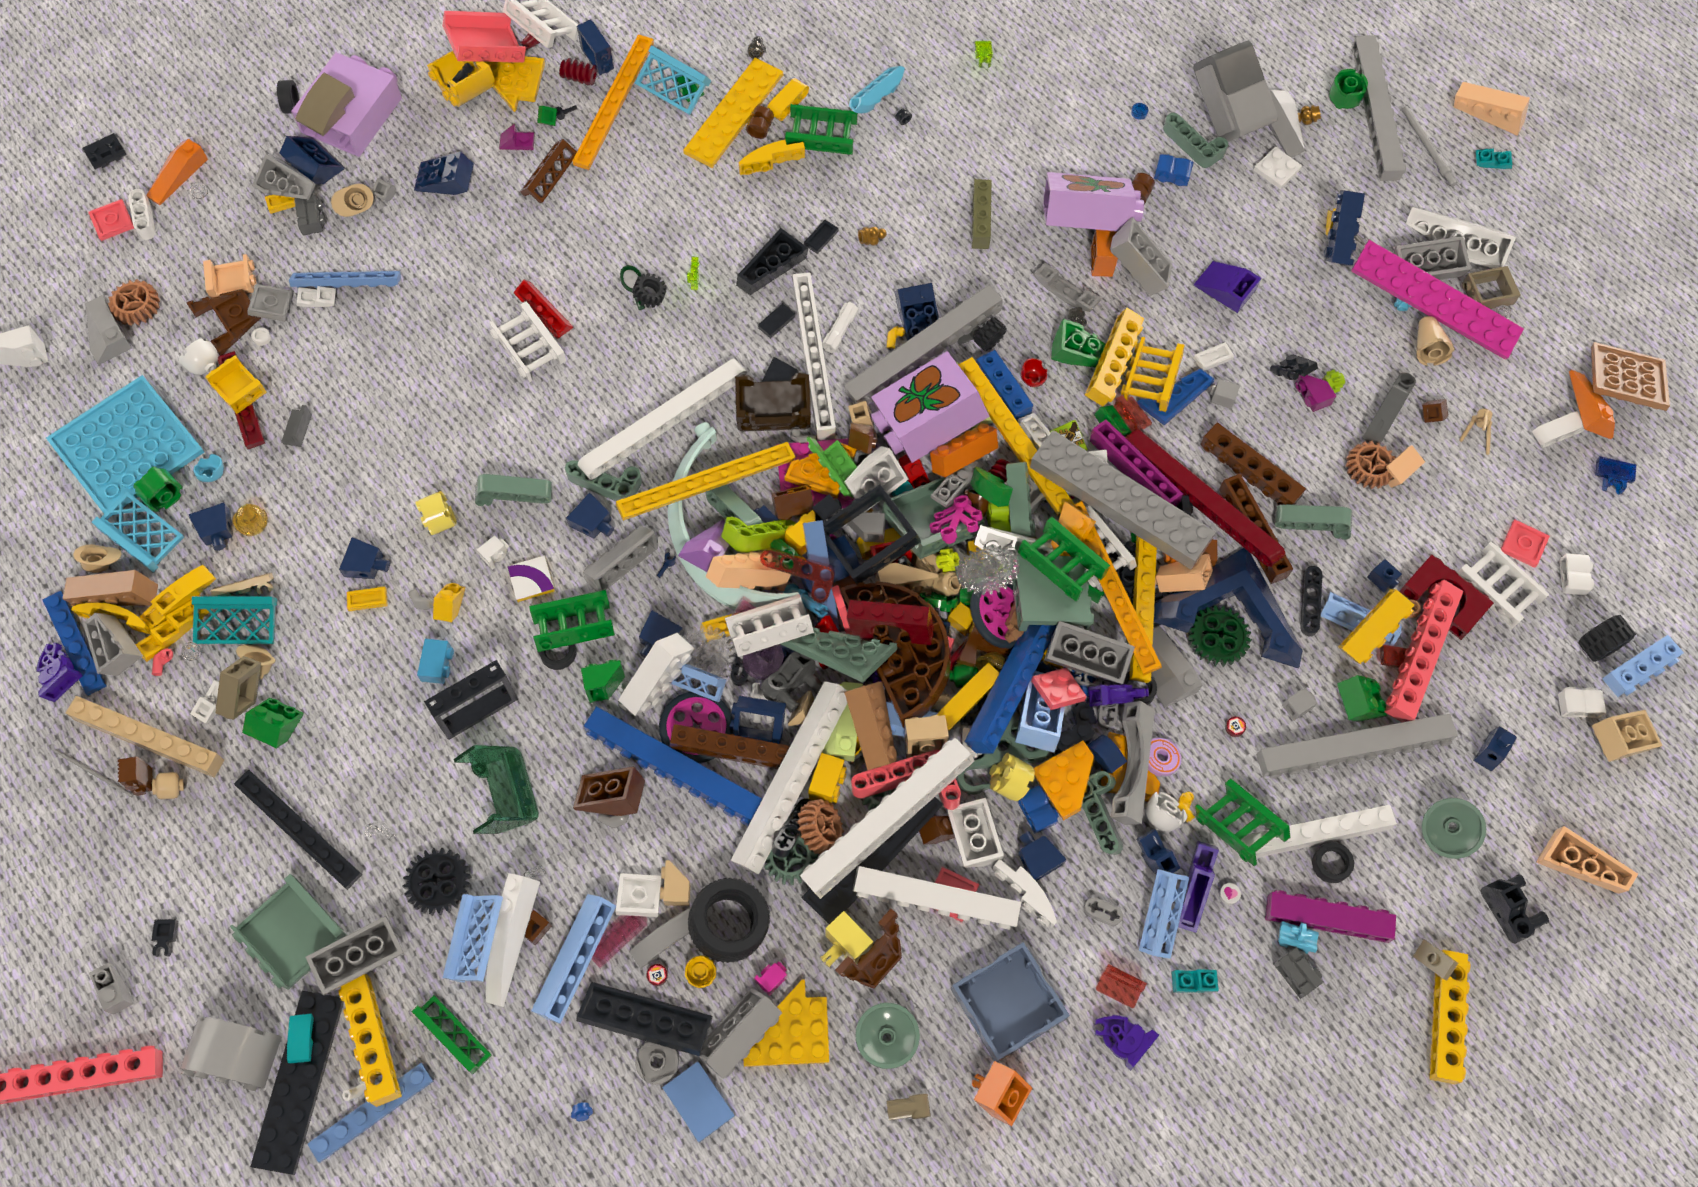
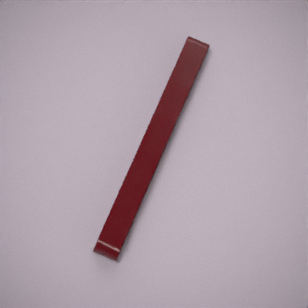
M1135 429L1125 437L1183 493L1182 496H1189L1190 503L1264 565L1272 567L1285 556L1284 548L1142 431Z

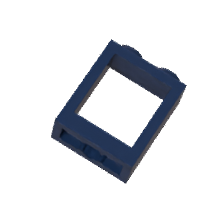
M592 19L577 25L581 50L590 63L597 66L599 76L609 73L614 69L610 45Z
M739 695L737 703L734 702L731 714L735 715V717L731 720L730 731H733L735 736L780 744L783 736L786 703ZM747 712L775 717L773 732L740 726L741 713Z

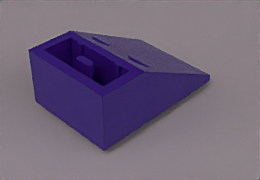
M1212 261L1193 286L1238 313L1257 290L1261 277L1245 268Z

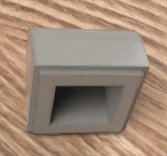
M380 178L376 179L372 189L374 196L387 202L394 197L396 192L394 185Z

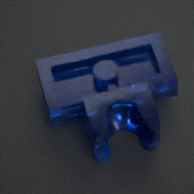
M1599 456L1596 460L1595 476L1604 477L1603 491H1607V488L1613 485L1616 488V493L1620 495L1626 490L1627 483L1632 484L1635 481L1637 465Z

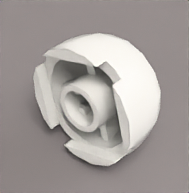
M198 339L187 346L185 349L187 353L184 356L181 354L179 358L180 365L188 372L202 375L216 368L218 353L208 339L206 341Z
M1155 792L1149 799L1145 810L1149 825L1155 830L1159 829L1165 832L1178 829L1187 820V814L1184 809L1180 811L1177 807L1179 803L1164 792H1160L1159 795Z

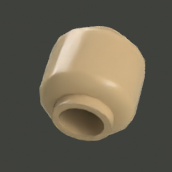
M951 571L939 573L937 586L934 590L938 595L946 597L955 596L960 592L961 578L957 573Z
M176 772L159 773L156 778L152 779V792L158 799H175L179 796L180 791H184V779H179V775Z

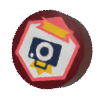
M1234 716L1226 722L1225 730L1232 737H1240L1246 730V723L1242 718Z
M654 964L647 970L646 977L651 985L661 986L667 981L668 972L663 965Z

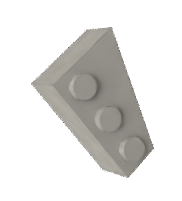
M95 613L83 623L97 674L118 676L143 657L116 616Z

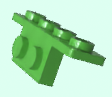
M808 436L806 439L809 442V449L814 454L817 453L820 457L818 459L819 463L824 468H828L830 471L828 475L834 482H838L840 492L844 496L848 495L854 498L844 481L858 466L840 441L836 440L823 451L818 442Z

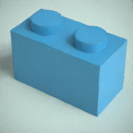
M424 640L417 672L421 682L444 684L445 679L449 677L450 667L448 664L449 659L452 660L454 649L448 641Z

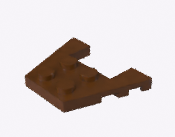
M243 289L222 293L219 297L211 299L205 297L202 298V301L193 302V300L186 302L195 318L213 309L227 332L211 340L220 356L261 319V317L248 315L250 300Z
M985 614V615H984L985 621H986L987 623H989V622H990V619H989V617ZM973 623L966 642H964L956 662L972 667L976 664L977 649L1008 658L1013 648H999L991 645L980 635ZM998 627L999 634L1003 636L1002 629Z
M890 909L878 923L884 931V935L873 943L872 948L860 957L857 964L847 956L835 971L842 977H847L852 981H858L862 985L875 989L902 958L900 939L897 938L899 925L895 921L898 918V914Z

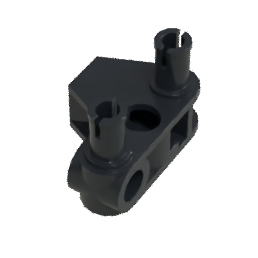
M1520 874L1508 880L1498 879L1481 888L1482 897L1507 938L1514 944L1535 934V929L1549 923V918L1543 911L1529 918L1525 914L1528 899L1521 887L1526 886V881Z

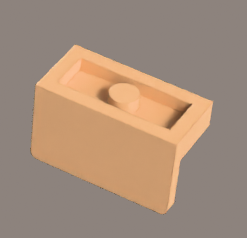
M1412 445L1407 447L1386 466V469L1393 476V479L1388 483L1391 488L1402 484L1425 463Z

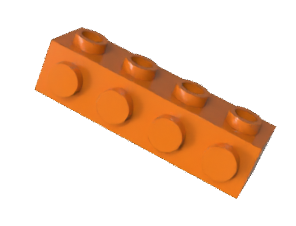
M980 424L971 431L965 432L958 438H954L945 445L939 446L930 452L932 472L947 477L998 449L997 428L991 427L988 424Z

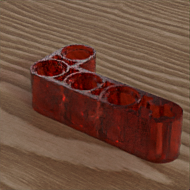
M773 548L766 549L761 554L760 561L763 566L814 581L811 592L814 601L822 603L828 599L835 578V569L832 566ZM769 553H772V557L775 559H778L779 555L782 556V558L779 561V566L776 565L778 563V561L776 560L767 562L768 558H766L765 556H767ZM784 559H792L794 566L792 568L785 567ZM804 564L811 565L812 573H804L802 566ZM824 569L829 570L831 578L824 579L821 576V571ZM816 589H824L826 596L823 598L817 597Z

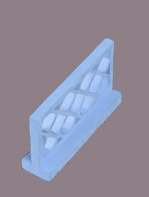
M462 895L442 978L460 983H465V981L483 982L503 899L502 896ZM494 902L493 908H492L491 911H490V908H489V907H490V906L492 905V903ZM485 913L486 917L481 921V917ZM480 934L481 938L478 941H476V938ZM482 945H484V946H483V950H482V952L480 953V950H479V949L482 947ZM475 955L476 959L471 963V959ZM478 967L477 976H476L474 970Z

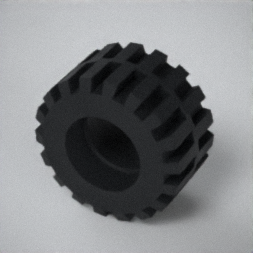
M1615 615L1584 634L1578 641V644L1589 658L1596 662L1606 658L1629 643L1636 633L1621 615Z

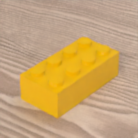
M1390 589L1343 640L1338 648L1356 663H1366L1373 656L1371 652L1375 648L1379 649L1386 642L1385 637L1389 633L1393 634L1400 627L1398 623L1401 619H1407L1413 613L1412 607L1414 604L1397 589Z

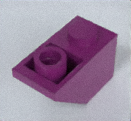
M1299 375L1295 382L1297 391L1302 394L1305 404L1311 408L1312 412L1332 405L1337 397L1327 381L1309 375L1305 377Z

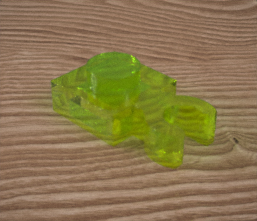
M975 41L976 59H979V68H982V63L984 62L988 64V68L991 67V58L993 56L992 41Z
M691 257V271L687 272V283L691 284V290H698L699 257Z

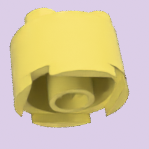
M442 491L415 502L419 512L423 514L421 521L425 528L428 527L431 535L452 528L457 523L451 506L447 504V498Z
M1006 753L1002 761L997 765L994 764L989 771L991 775L990 789L1009 800L1019 801L1030 789L1027 785L1029 781L1033 782L1034 768L1021 759Z

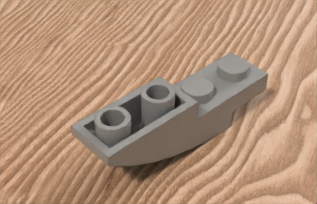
M976 460L949 475L933 492L930 498L944 507L950 506L954 503L956 497L963 495L964 491L971 486L970 482L974 468L977 466L983 469L984 465Z

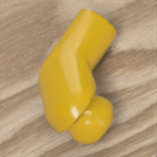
M895 326L888 332L887 349H895L896 338L898 336L903 337L905 334L903 327Z
M1189 791L1181 794L1178 801L1179 805L1177 806L1180 811L1185 810L1187 823L1195 818L1190 810L1194 795Z

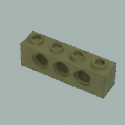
M974 179L972 249H989L992 180Z

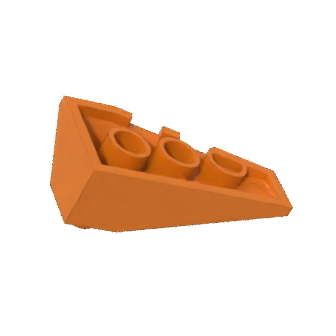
M187 139L170 152L148 191L147 198L161 205L208 160L202 147Z
M1570 370L1569 374L1584 429L1612 439L1615 428L1613 410L1601 395L1593 393V385L1584 374Z

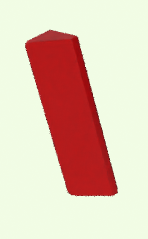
M524 279L513 292L522 303L527 301L544 326L556 339H559L573 328L570 322L530 281Z

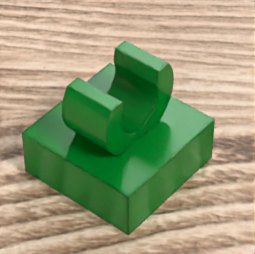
M539 106L537 123L555 126L557 109Z

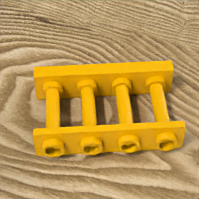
M1141 337L1140 343L1137 342L1134 353H1136V356H1132L1130 362L1132 369L1131 371L1128 370L1126 374L1127 384H1123L1121 395H1124L1123 402L1127 403L1129 395L1152 399L1160 403L1159 411L1166 412L1183 358L1185 345L1177 343L1176 350L1168 351L1145 346V337ZM1143 353L1170 358L1172 363L1164 365L1141 360ZM1138 367L1166 372L1168 376L1167 378L1160 379L1136 373ZM1134 381L1161 386L1163 392L1154 393L1132 388Z

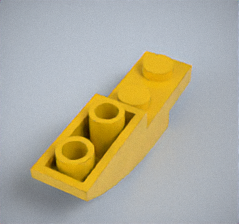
M781 140L762 146L738 162L739 174L750 175L755 172H767L773 169L774 163L805 158L804 143L786 145V141Z
M204 565L193 569L150 601L152 605L139 617L150 629L155 628L167 620L166 615L191 601L192 596H199L216 578Z

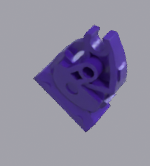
M58 643L45 645L36 672L40 673L38 680L42 685L38 695L52 702H56L83 676L79 671L74 670L72 661L65 652L61 651L62 645Z
M1098 685L1088 687L1090 707L1134 702V699L1149 696L1148 688H1133V685Z
M1120 1015L1102 1017L1094 1021V1025L1101 1024L1103 1026V1031L1095 1030V1035L1103 1037L1105 1045L1116 1057L1125 1060V1066L1130 1071L1160 1035L1154 1030L1146 1033L1139 1024L1134 1025L1128 1021V1017Z

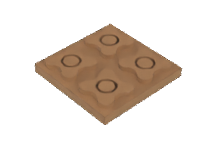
M1597 342L1592 344L1593 393L1654 409L1668 410L1670 400L1666 360Z

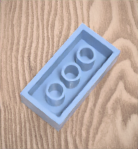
M1035 671L1033 676L1040 675L1043 673ZM1031 678L1023 695L1015 742L1055 752L1061 735L1065 707L1050 710L1031 682Z

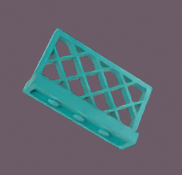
M192 596V605H194L193 644H274L277 598L272 596ZM200 609H207L212 614L205 622L199 618ZM223 609H227L232 614L225 622L217 616ZM243 609H247L252 614L245 622L237 616ZM263 609H270L269 618L263 622L257 614ZM215 617L222 625L213 632L207 624ZM235 617L242 625L233 632L227 624ZM255 617L262 625L253 632L247 624ZM205 627L211 635L206 640H199V631ZM225 627L231 635L226 640H221L216 634ZM245 627L251 635L246 640H241L236 634ZM265 627L269 631V640H261L256 634Z

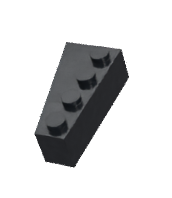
M780 228L737 275L736 286L748 295H752L805 260L809 248Z

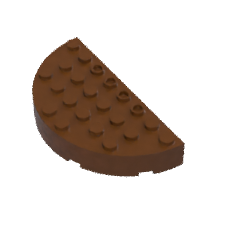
M876 581V583L865 584V582H861L857 585L851 584L842 587L840 591L847 608L849 607L850 600L930 607L934 625L931 645L911 643L908 632L895 626L877 625L874 628L873 639L880 640L881 644L889 645L890 642L897 643V650L876 671L904 729L905 719L912 717L922 718L936 704L946 687L951 667V654L943 622L928 602L919 597V594L903 586ZM862 639L865 641H872L871 639Z

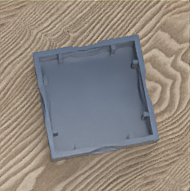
M1024 942L999 956L990 965L974 971L951 987V991L992 1059L996 1062L1001 1061L1070 1016L1054 989L1044 979L1039 965Z

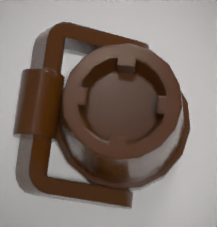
M965 490L963 495L968 496L971 500V506L976 510H981L982 516L985 517L989 501L984 499L975 490Z

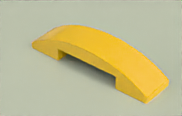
M84 603L75 605L71 609L79 617L87 619L95 613L116 616L118 619L127 621L126 624L132 630L150 634L151 629L146 623L131 611L120 606L108 603Z

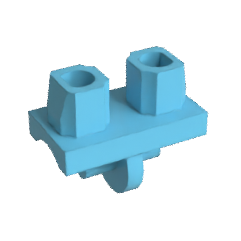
M1282 921L1278 942L1280 946L1287 948L1291 945L1299 950H1303L1306 954L1309 952L1315 953L1317 951L1319 932L1307 929V925L1304 923L1296 926Z

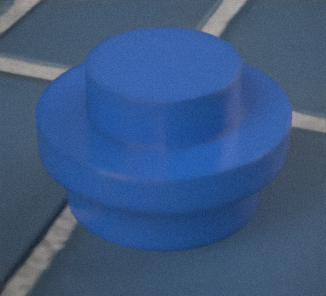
M583 1102L574 1105L571 1118L576 1119L578 1122L589 1119V1116L593 1114L589 1103Z

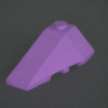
M725 521L717 522L687 541L678 556L708 572L713 557L723 556L729 546L721 537Z

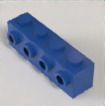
M996 350L977 358L976 363L1016 421L1019 418L1030 415L1033 403Z

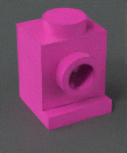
M778 961L772 966L767 965L760 973L762 976L756 975L754 980L770 996L787 979V974L785 973L787 969Z

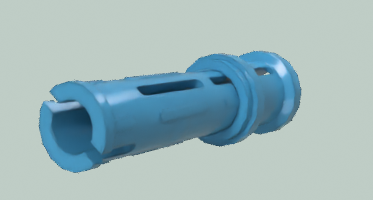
M793 583L785 587L784 593L798 592L804 607L819 617H824L828 613L825 611L828 610V607L810 597L806 590L799 589Z

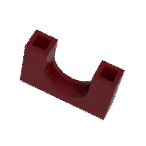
M1431 554L1399 592L1409 600L1417 601L1428 588L1442 580H1446L1461 589L1463 593L1459 601L1460 609L1452 620L1449 631L1462 640L1494 602L1486 594L1477 590L1472 583L1459 576L1455 570L1446 566L1441 559Z
M858 600L849 601L847 621L852 635L860 636L861 639L872 640L875 626L890 625L908 632L913 644L931 645L934 625L930 607Z

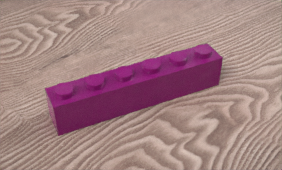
M1104 420L1092 429L1089 441L1098 450H1107V459L1121 473L1175 507L1179 506L1183 493L1107 420Z
M1274 890V892L1267 896L1265 920L1279 923L1283 921L1296 926L1304 923L1307 925V928L1385 943L1395 940L1396 915L1390 914L1388 910L1378 909L1374 911L1362 905L1352 907L1348 906L1346 902L1331 903L1325 898L1309 899L1304 894H1295L1293 896L1288 895L1286 891Z

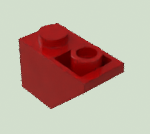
M904 455L897 460L908 477L907 481L914 489L930 483L920 459L912 463L908 456Z

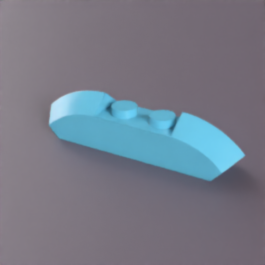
M896 66L885 70L850 99L849 107L856 113L872 111L875 105L882 100L883 96H887L891 92L893 93L898 88L905 67Z

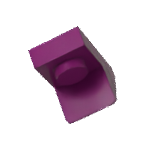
M513 124L501 133L499 149L534 150L535 134L532 132H517L516 126Z

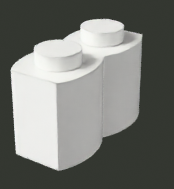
M1566 553L1560 558L1562 593L1587 595L1593 589L1594 580L1590 574L1593 569V563L1590 561L1589 555Z
M1566 687L1558 694L1562 717L1600 718L1606 714L1603 691L1596 690L1593 687L1583 690L1576 689V687Z

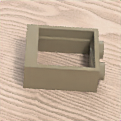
M1508 266L1468 273L1462 282V288L1467 296L1489 309L1514 305L1521 295ZM1496 281L1503 296L1482 300L1476 284Z
M243 656L220 672L216 714L234 720L256 703L261 662Z

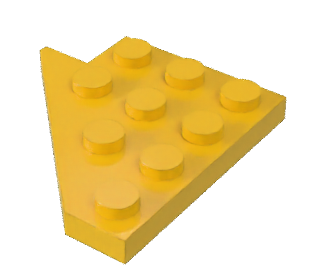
M525 56L524 62H485L490 66L494 76V90L513 112H516L519 101L536 102L545 66L544 58Z
M801 980L777 1006L782 1012L778 1022L768 1028L760 1042L752 1046L748 1056L743 1059L744 1067L829 1063L827 997L806 998L805 980Z

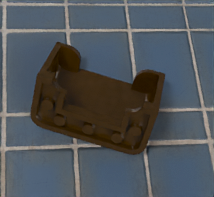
M796 373L791 377V381L754 382V379L747 374L735 376L736 422L739 431L791 430L793 427L805 430L811 427L809 374Z

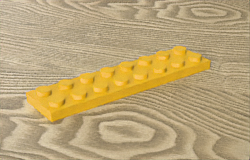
M754 58L683 149V153L713 168L750 120L753 109L763 103L782 78L783 71Z

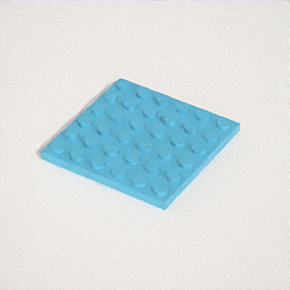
M143 375L46 437L47 441L104 514L126 492L138 498L133 485L151 467L166 469L172 475L205 453ZM128 499V500L123 504V507L126 506L127 504H129V503L132 502V501H131L130 499Z

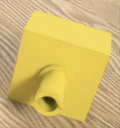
M843 911L825 928V937L833 946L820 959L830 967L841 955H844L845 958L849 956L857 964L860 957L872 948L873 941Z

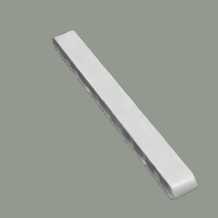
M736 359L729 360L583 456L578 462V467L589 479H595L735 386V376L747 374V371Z

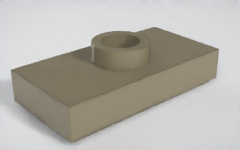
M1425 939L1413 955L1414 958L1446 981L1458 965V962Z

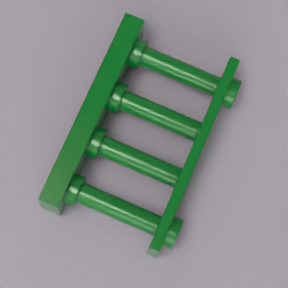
M791 104L790 117L794 118L792 132H786V145L803 142L805 150L853 155L854 139H849L851 124L857 125L858 113L851 110ZM801 119L811 120L809 134L799 133ZM818 121L828 122L826 136L816 135ZM835 123L845 124L843 138L832 137Z
M1051 517L1045 524L1044 534L1031 545L1026 540H1023L1018 553L1063 590L1068 597L1078 601L1083 591L1081 586L1093 576L1102 580L1106 576L1110 565ZM1049 539H1052L1059 546L1045 557L1037 549ZM1066 551L1073 559L1059 569L1052 561ZM1080 563L1088 571L1074 582L1066 574Z
M606 590L529 606L534 625L539 624L540 635L533 636L537 652L615 635L611 619L606 620L604 610L610 609ZM597 612L598 622L586 624L585 614ZM577 616L579 626L567 629L566 618ZM558 620L559 631L548 633L546 622Z
M1229 779L1225 782L1226 795L1207 810H1204L1198 804L1195 806L1196 819L1201 825H1206L1233 848L1243 861L1256 866V852L1274 837H1279L1283 842H1286L1291 838L1290 827L1234 780ZM1231 801H1235L1240 805L1238 809L1221 822L1213 817L1215 813ZM1245 813H1249L1255 818L1236 834L1227 829L1228 826ZM1259 825H1264L1269 829L1266 834L1249 847L1241 841Z

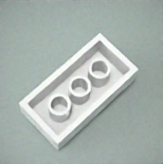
M678 633L656 641L618 701L635 716L642 712L646 713L653 707L657 708L663 701V695L672 688V681L681 674L682 670L680 669L691 659L690 654L694 648Z

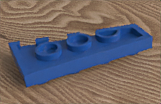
M1202 369L1181 378V381L1174 384L1166 412L1159 411L1160 403L1152 399L1142 398L1137 401V405L1161 424L1166 425L1214 383V378Z

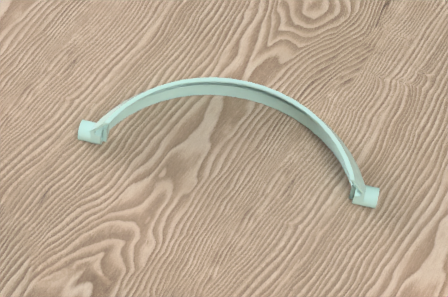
M708 422L701 423L695 427L694 431L698 439L682 459L673 481L687 477L692 463L703 449L711 448V445L717 441L716 431ZM682 500L668 505L669 531L677 555H679L685 543L690 540L683 519ZM679 557L688 574L700 588L721 604L741 613L799 594L798 592L766 593L742 586L740 588L717 587L706 577L707 572Z

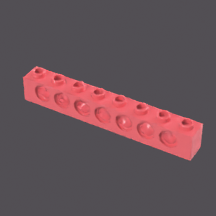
M1446 580L1434 583L1430 587V595L1423 605L1422 615L1417 620L1418 626L1411 636V644L1405 651L1406 657L1399 667L1398 678L1392 685L1393 691L1386 700L1387 706L1384 712L1400 722L1415 720L1463 593L1461 589Z
M155 1046L141 1047V1051L133 1052L132 1049L119 1051L117 1055L102 1053L97 1054V1058L93 1059L78 1057L74 1059V1062L69 1063L66 1060L54 1061L51 1066L35 1064L26 1070L11 1068L8 1069V1073L0 1074V1104L163 1077V1051L156 1049ZM140 1059L139 1067L134 1070L135 1061ZM118 1063L117 1070L112 1073L113 1065ZM95 1067V1074L90 1077V1070ZM73 1070V1077L68 1080L67 1076ZM51 1074V1080L46 1084L45 1079ZM28 1078V1085L26 1087H23L25 1079ZM4 1082H6V1087L1 1092V1086Z

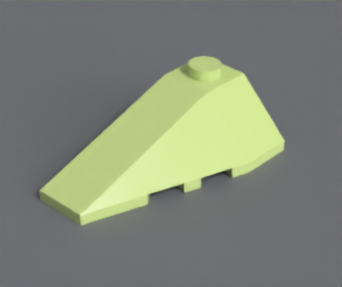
M843 682L841 686L849 691L862 687L863 684ZM847 703L822 753L854 762L857 733Z

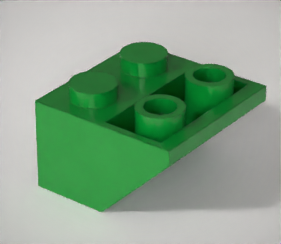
M608 660L604 664H589L585 668H581L584 689L589 703L610 699L625 678L620 660Z
M1356 675L1337 683L1349 720L1360 722L1388 716L1384 712L1387 705L1381 697V687L1375 679Z
M268 698L246 712L242 733L277 749L289 740L304 713L276 699Z

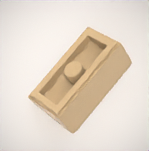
M811 690L806 692L797 701L800 705L792 712L788 722L789 726L803 723L814 702Z

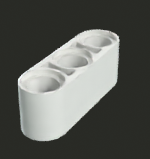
M134 189L128 196L133 226L142 239L149 240L155 236L156 232L151 203L141 189Z
M1576 411L1540 425L1532 433L1540 446L1544 448L1577 435L1585 429L1581 416Z

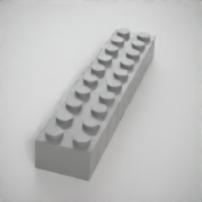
M1054 430L1032 457L1031 469L1190 570L1194 567L1216 533Z

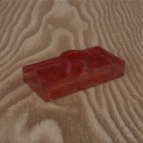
M1382 645L1380 647L1381 665L1399 668L1404 662L1407 648Z

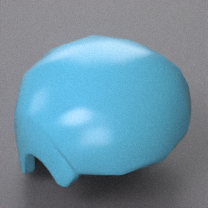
M210 454L208 459L200 458L198 464L194 466L193 472L199 481L213 482L222 477L224 465L220 456Z

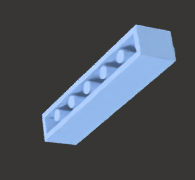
M587 894L531 1010L532 1012L547 1020L561 1024L616 905L602 897Z

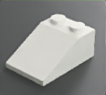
M29 325L0 333V364L33 367L48 362L45 344Z
M880 446L868 455L844 482L856 499L862 497L869 489H874L879 484L889 495L906 482L908 477L889 448Z

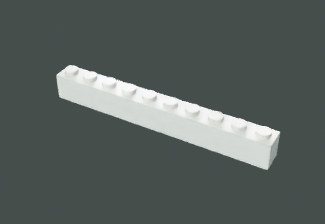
M811 273L793 274V290L806 373L809 374L810 398L817 441L835 439V421Z
M824 681L731 859L732 862L759 875L772 850L775 838L787 821L847 705L844 693L847 690L839 684Z
M956 738L952 741H947L943 745L942 750L937 754L931 755L924 766L917 768L906 782H901L891 795L885 796L879 806L868 811L860 823H855L845 836H841L835 841L833 847L822 852L815 863L808 865L800 875L802 879L821 899L975 761L972 754Z

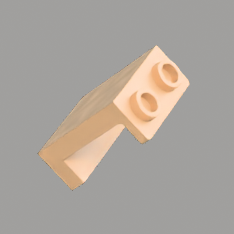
M247 254L243 255V261L215 266L211 260L203 261L205 288L210 298L219 297L222 293L243 289L246 294L254 292V285L257 284L253 274L255 265Z

